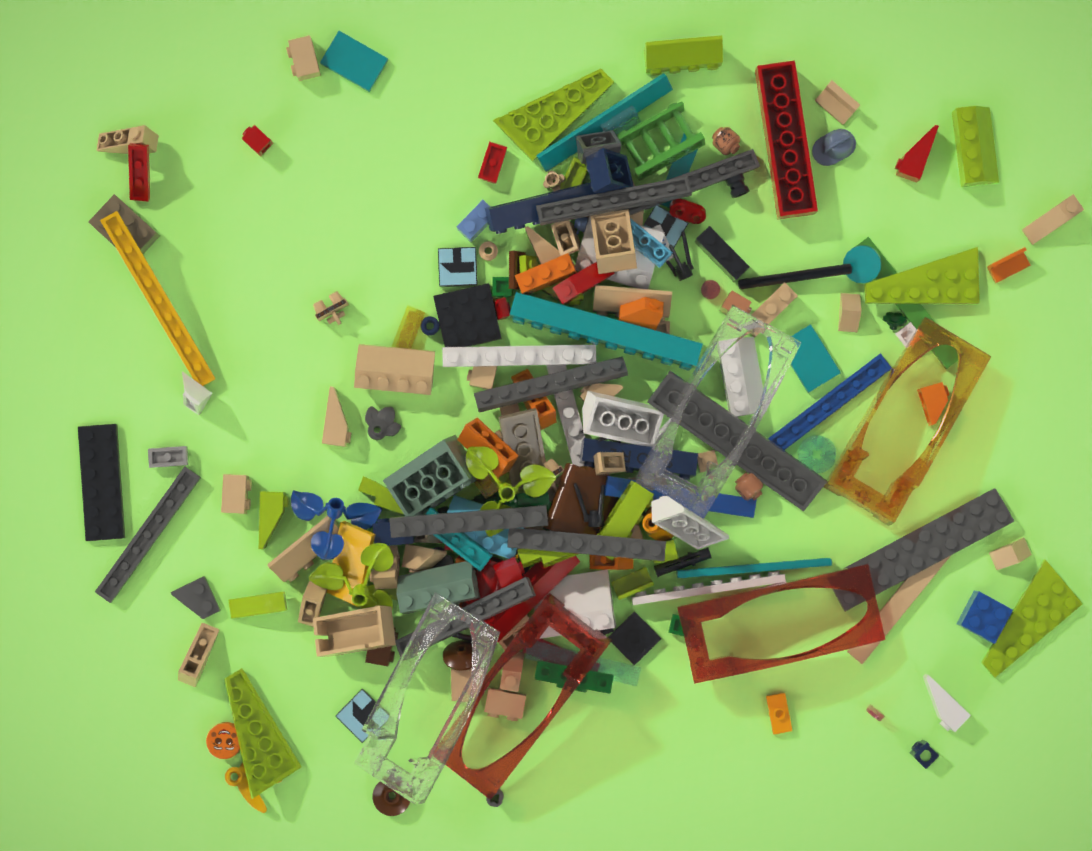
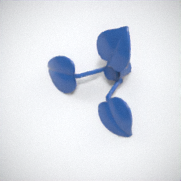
M293 490L291 495V507L298 518L310 521L315 515L320 516L326 510L327 515L331 518L329 533L320 531L314 534L311 539L312 550L323 560L334 559L343 550L344 540L342 536L332 534L334 522L342 516V512L347 520L351 519V524L365 530L373 527V523H376L382 512L381 507L368 503H353L346 509L344 502L340 498L330 499L323 508V500L316 494Z

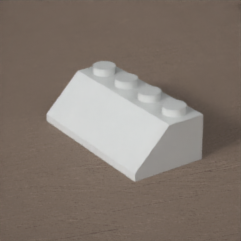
M754 337L718 341L716 346L728 411L736 417L767 412Z
M587 391L582 408L583 432L635 445L654 447L664 414L649 404Z
M662 496L657 500L651 501L652 523L697 550L729 539L727 533L669 496Z

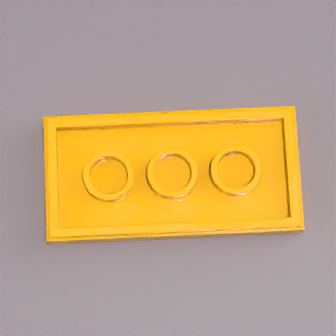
M342 521L340 522L338 535L342 536L344 546L342 552L333 559L332 563L339 565L343 569L342 576L347 577L353 589L356 585L364 583L369 566L362 564L360 557L362 551L374 543L375 534L349 522ZM345 582L341 589H327L326 593L355 605L352 602V595H349Z

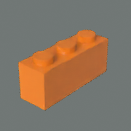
M567 253L515 275L521 293L530 295L576 274L577 270L572 257Z
M475 418L467 423L457 439L466 449L484 446L494 450L498 456V466L492 472L498 478L511 470L519 456L479 418Z

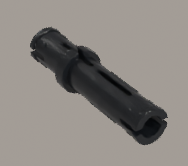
M706 547L693 553L690 551L687 552V555L681 556L678 559L654 566L657 578L690 565L692 567L696 566V563L711 559L709 548Z

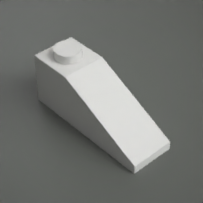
M924 674L923 679L937 717L941 720L939 724L946 731L952 730L956 732L971 715L928 674Z

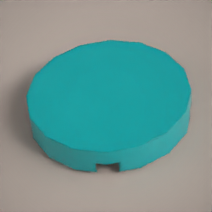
M867 245L853 247L846 253L843 264H851L852 273L846 275L856 283L864 284L871 282L881 271L882 265L879 253Z

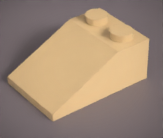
M629 209L590 216L598 274L636 269L637 263Z

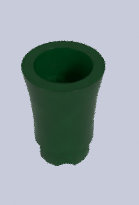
M548 492L539 497H531L526 493L515 494L513 500L506 501L510 508L547 505V514L550 510Z

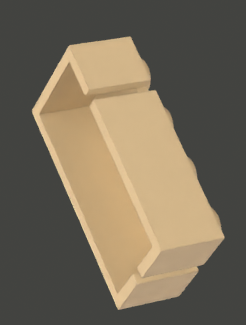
M375 606L313 618L314 635L328 636V639H315L317 657H333L396 645L392 607Z

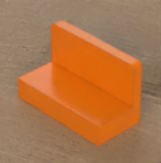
M1026 247L987 266L995 284L1031 266L1024 254L1027 251Z

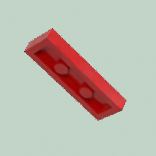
M130 143L128 145L130 200L149 202V145Z

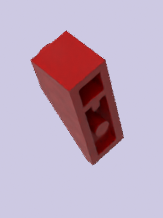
M938 125L933 126L901 159L898 158L894 168L897 170L896 176L916 183L921 180L939 128Z
M597 262L554 286L553 289L561 303L568 304L595 287V285L614 275L615 272L598 274Z

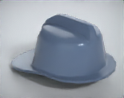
M836 129L829 132L814 143L812 149L814 159L823 166H830L840 162L854 152L856 148L855 137L846 129Z

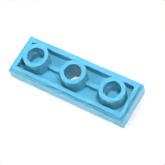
M630 218L634 248L661 268L673 252ZM641 240H646L647 243L643 244Z

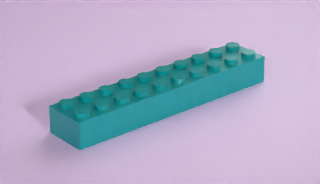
M518 292L515 293L510 311V318L516 324L524 325L526 322L531 324L532 328L542 330L544 327L550 329V333L561 335V332L569 334L568 338L574 340L584 338L587 339V343L592 345L602 343L605 344V348L616 351L617 348L624 350L623 353L633 356L636 353L642 354L644 359L651 361L654 358L660 359V363L669 366L673 363L678 364L680 369L687 371L697 366L703 343Z

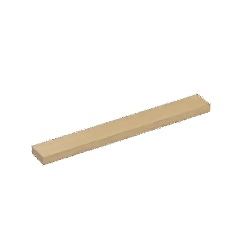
M950 556L906 579L847 650V653L863 664Z

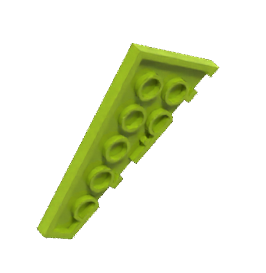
M600 68L571 84H567L554 92L552 91L527 103L525 106L494 119L493 122L533 162L537 158L536 155L547 149L614 84V81Z
M978 247L866 283L865 304H979Z
M1044 559L1041 563V567L1033 576L1027 590L1024 591L1013 609L996 643L991 645L981 662L994 678L1083 605L1047 560Z
M243 668L224 678L250 795L251 799H253L302 766Z

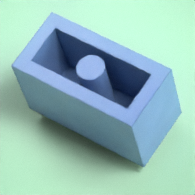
M483 199L456 226L457 230L470 243L488 226L485 208L491 206Z

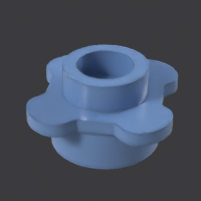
M588 217L575 220L574 228L577 229V235L579 231L585 232Z

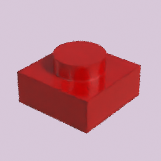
M506 297L493 302L497 320H503L510 316L511 307L509 302L506 301Z

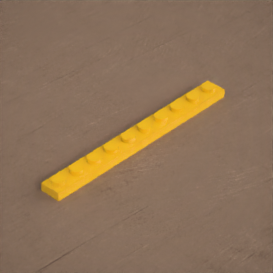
M116 211L101 219L100 221L192 378L202 386L215 380L214 374L119 212Z

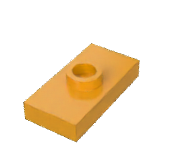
M785 693L766 696L773 735L792 731Z

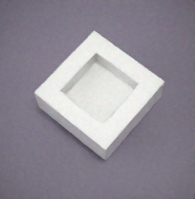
M911 322L895 333L906 349L922 338Z

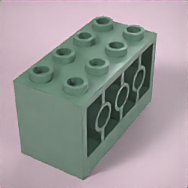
M456 434L443 439L383 480L405 516L425 515L431 507L434 508L442 504L446 499L454 496L461 489L477 480L470 474L467 468L466 450L457 440Z

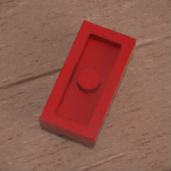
M489 141L478 179L493 184L497 183L508 149L506 146Z

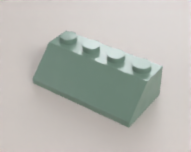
M465 561L398 576L397 599L400 613L410 614L480 599L475 567Z

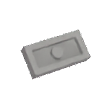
M188 447L149 448V468L189 465Z

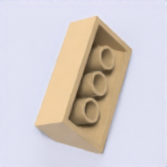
M595 285L592 312L605 317L608 314H615V317L619 318V308L621 305L648 297L664 302L663 316L660 321H665V318L670 316L673 291Z
M359 344L354 388L431 395L435 351Z
M327 515L269 562L267 566L283 582L289 580L291 583L299 576L298 572L304 568L306 571L314 564L313 560L317 555L311 548V539L317 532L324 531L329 533L331 518ZM336 521L334 522L332 534H338L339 524Z

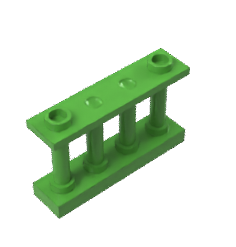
M682 101L669 105L665 111L628 131L624 130L618 134L617 137L621 142V146L625 144L637 164L634 172L638 181L705 145L703 134L701 132L693 134L681 113L684 112V103ZM675 117L687 137L682 143L675 141L665 124L667 120ZM657 126L670 145L669 150L664 153L659 151L648 133L649 130ZM640 135L653 154V159L647 162L642 160L631 141Z

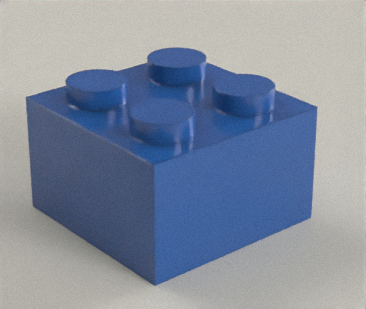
M974 590L956 624L995 644L1013 609L980 591Z

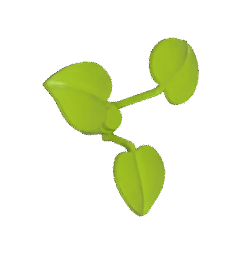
M480 446L469 447L466 452V465L470 474L477 479H484L489 473L499 486L498 493L501 498L499 503L488 501L482 505L480 510L510 508L508 505H502V503L513 500L515 491L521 485H523V490L527 495L539 497L545 494L556 480L555 474L548 468L533 464L521 470L520 477L522 481L515 487L509 483L502 484L492 472L498 466V456L494 450L489 447ZM503 529L485 531L490 537L500 533Z
M371 544L362 551L361 563L369 566L364 583L356 585L353 589L347 577L342 576L343 569L335 563H323L309 576V580L312 583L328 590L341 589L345 582L349 595H352L353 604L361 606V609L375 606H390L393 609L392 598L387 592L377 590L372 594L367 588L372 568L383 572L390 569L393 565L394 556L387 544Z

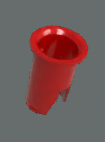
M492 556L481 571L476 569L480 599L502 589L493 565L504 560ZM475 599V600H470V601L463 602V605H462L461 608H463V607H465V606H467V605H469V604H471V603H473V602H476V601H478V600H480V599Z

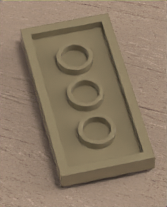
M536 408L498 417L502 441L519 455L508 472L510 484L513 487L522 481L520 472L524 467L533 464L545 467L543 464L546 462Z

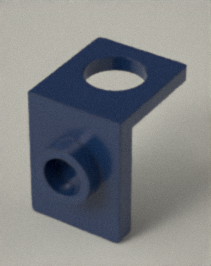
M922 739L911 747L912 750L909 753L927 769L939 755L929 746L930 744ZM924 750H928L931 753V758L928 761H923L920 758Z

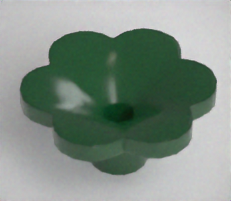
M887 312L882 319L884 322H887L891 330H897V326L901 327L907 322V318L903 317L901 313Z

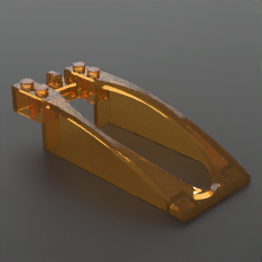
M924 317L859 422L828 476L824 488L837 496H843L873 514L874 518L888 526L894 524L912 491L918 488L992 356ZM938 346H953L958 355V368L951 397L941 423L918 459L890 484L885 495L854 477L862 461L869 457V453L862 449L868 425L887 391L912 364Z

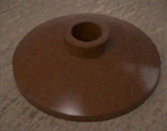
M454 641L447 645L443 651L444 663L449 668L458 671L469 670L475 667L481 660L480 648L471 641Z
M396 777L382 779L373 790L372 799L374 806L380 813L386 816L402 814L411 802L409 786L403 780ZM394 792L396 798L391 799L389 793Z

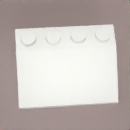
M590 216L575 264L577 271H581L597 262ZM639 225L662 243L665 232ZM641 240L643 244L647 243L646 240ZM635 249L637 268L615 271V274L607 280L638 289H648L655 264Z
M608 570L566 575L534 607L538 639L615 628L616 621Z

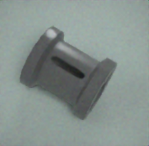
M497 787L491 788L487 792V804L493 807L500 806L504 798L503 791ZM492 793L495 795L499 794L497 802L495 799L491 800Z

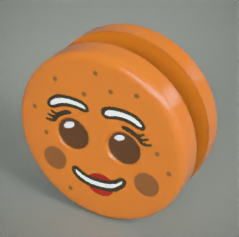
M222 722L215 725L209 731L206 745L214 757L229 759L240 752L234 723Z

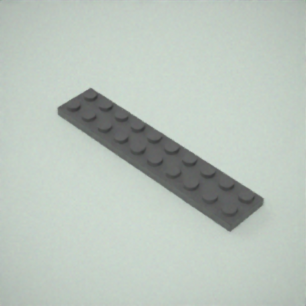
M671 370L647 401V403L748 473H753L763 484L802 511H805L827 483V480Z
M996 488L826 577L844 612L1006 527L1013 523L1014 519Z

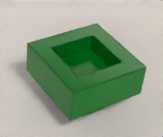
M493 277V297H512V289H509V277Z
M672 614L668 633L687 637L692 618Z

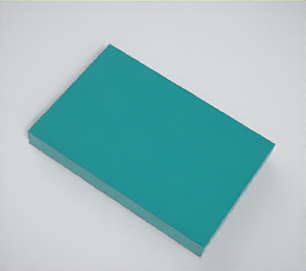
M338 31L320 64L370 92L388 62V58L345 33Z
M811 324L778 344L807 393L841 373Z

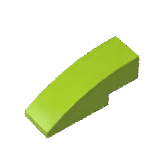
M362 477L358 491L375 496L374 505L404 515L387 487L372 479Z
M530 549L517 550L523 568L540 561L544 568L578 555L575 553Z
M285 591L228 600L231 619L288 610Z

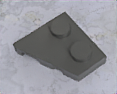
M205 576L170 592L173 597L201 619L221 611Z

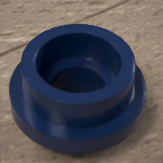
M428 316L422 320L421 330L424 334L432 336L439 331L440 324L435 317ZM433 323V329H427V324Z

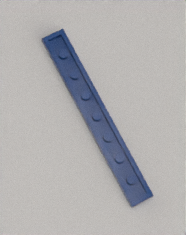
M880 353L768 439L783 450L787 449L890 371L892 367Z
M607 476L606 496L620 498L630 481H634L654 494L652 497L653 501L662 496H669L686 508L754 518L757 499L755 501L752 498L744 500L740 496Z

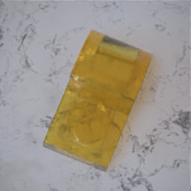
M489 473L486 478L477 479L474 482L485 499L499 489L498 484Z

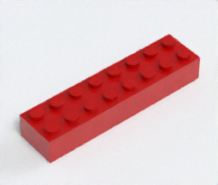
M795 60L758 65L755 69L777 220L815 215L818 212Z

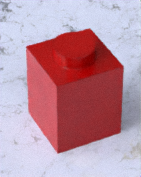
M256 125L249 126L243 132V137L241 138L260 157L274 144Z
M515 557L493 565L501 588L523 579L524 568L521 562L517 563Z

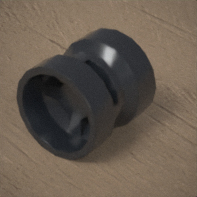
M743 173L725 180L727 186L731 189L730 194L732 198H737L750 192L749 187L744 184L745 177Z

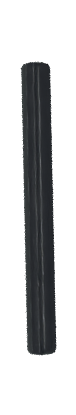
M842 264L739 279L738 287L742 290L783 284L784 282L790 283L852 273L851 264Z

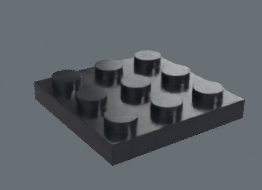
M489 283L433 296L445 347H471L502 340Z

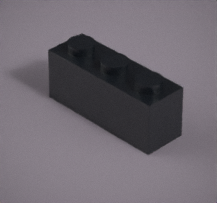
M711 226L703 231L694 241L733 282L750 267Z

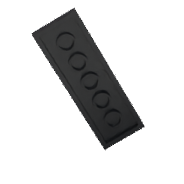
M118 425L79 426L78 440L85 541L125 538Z

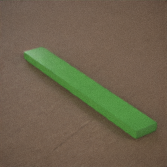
M869 236L857 245L870 246L879 253L882 266L880 273L875 278L876 280L897 274ZM896 304L909 323L911 322L923 341L945 369H948L962 358L921 304Z

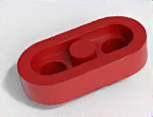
M681 198L672 200L669 205L670 214L675 218L692 224H700L706 219V210L702 205Z

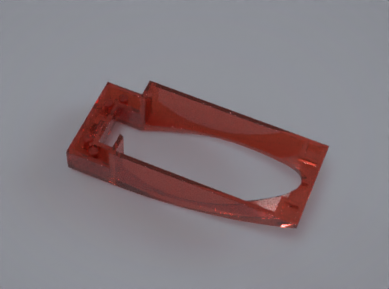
M868 564L719 595L716 598L683 604L677 607L694 684L785 665L886 640ZM831 588L855 592L864 597L867 602V611L857 624L833 640L814 649L799 654L768 659L734 657L732 652H729V655L715 658L709 657L702 622L721 618L733 609L756 598L790 589Z
M551 593L544 598L429 751V753L490 800L612 641L598 629L593 630L564 607L565 604ZM549 626L580 649L563 672L567 679L558 699L543 721L516 747L485 767L479 769L468 768L463 762V745L473 715L486 689L497 673L514 655L524 647L532 648Z

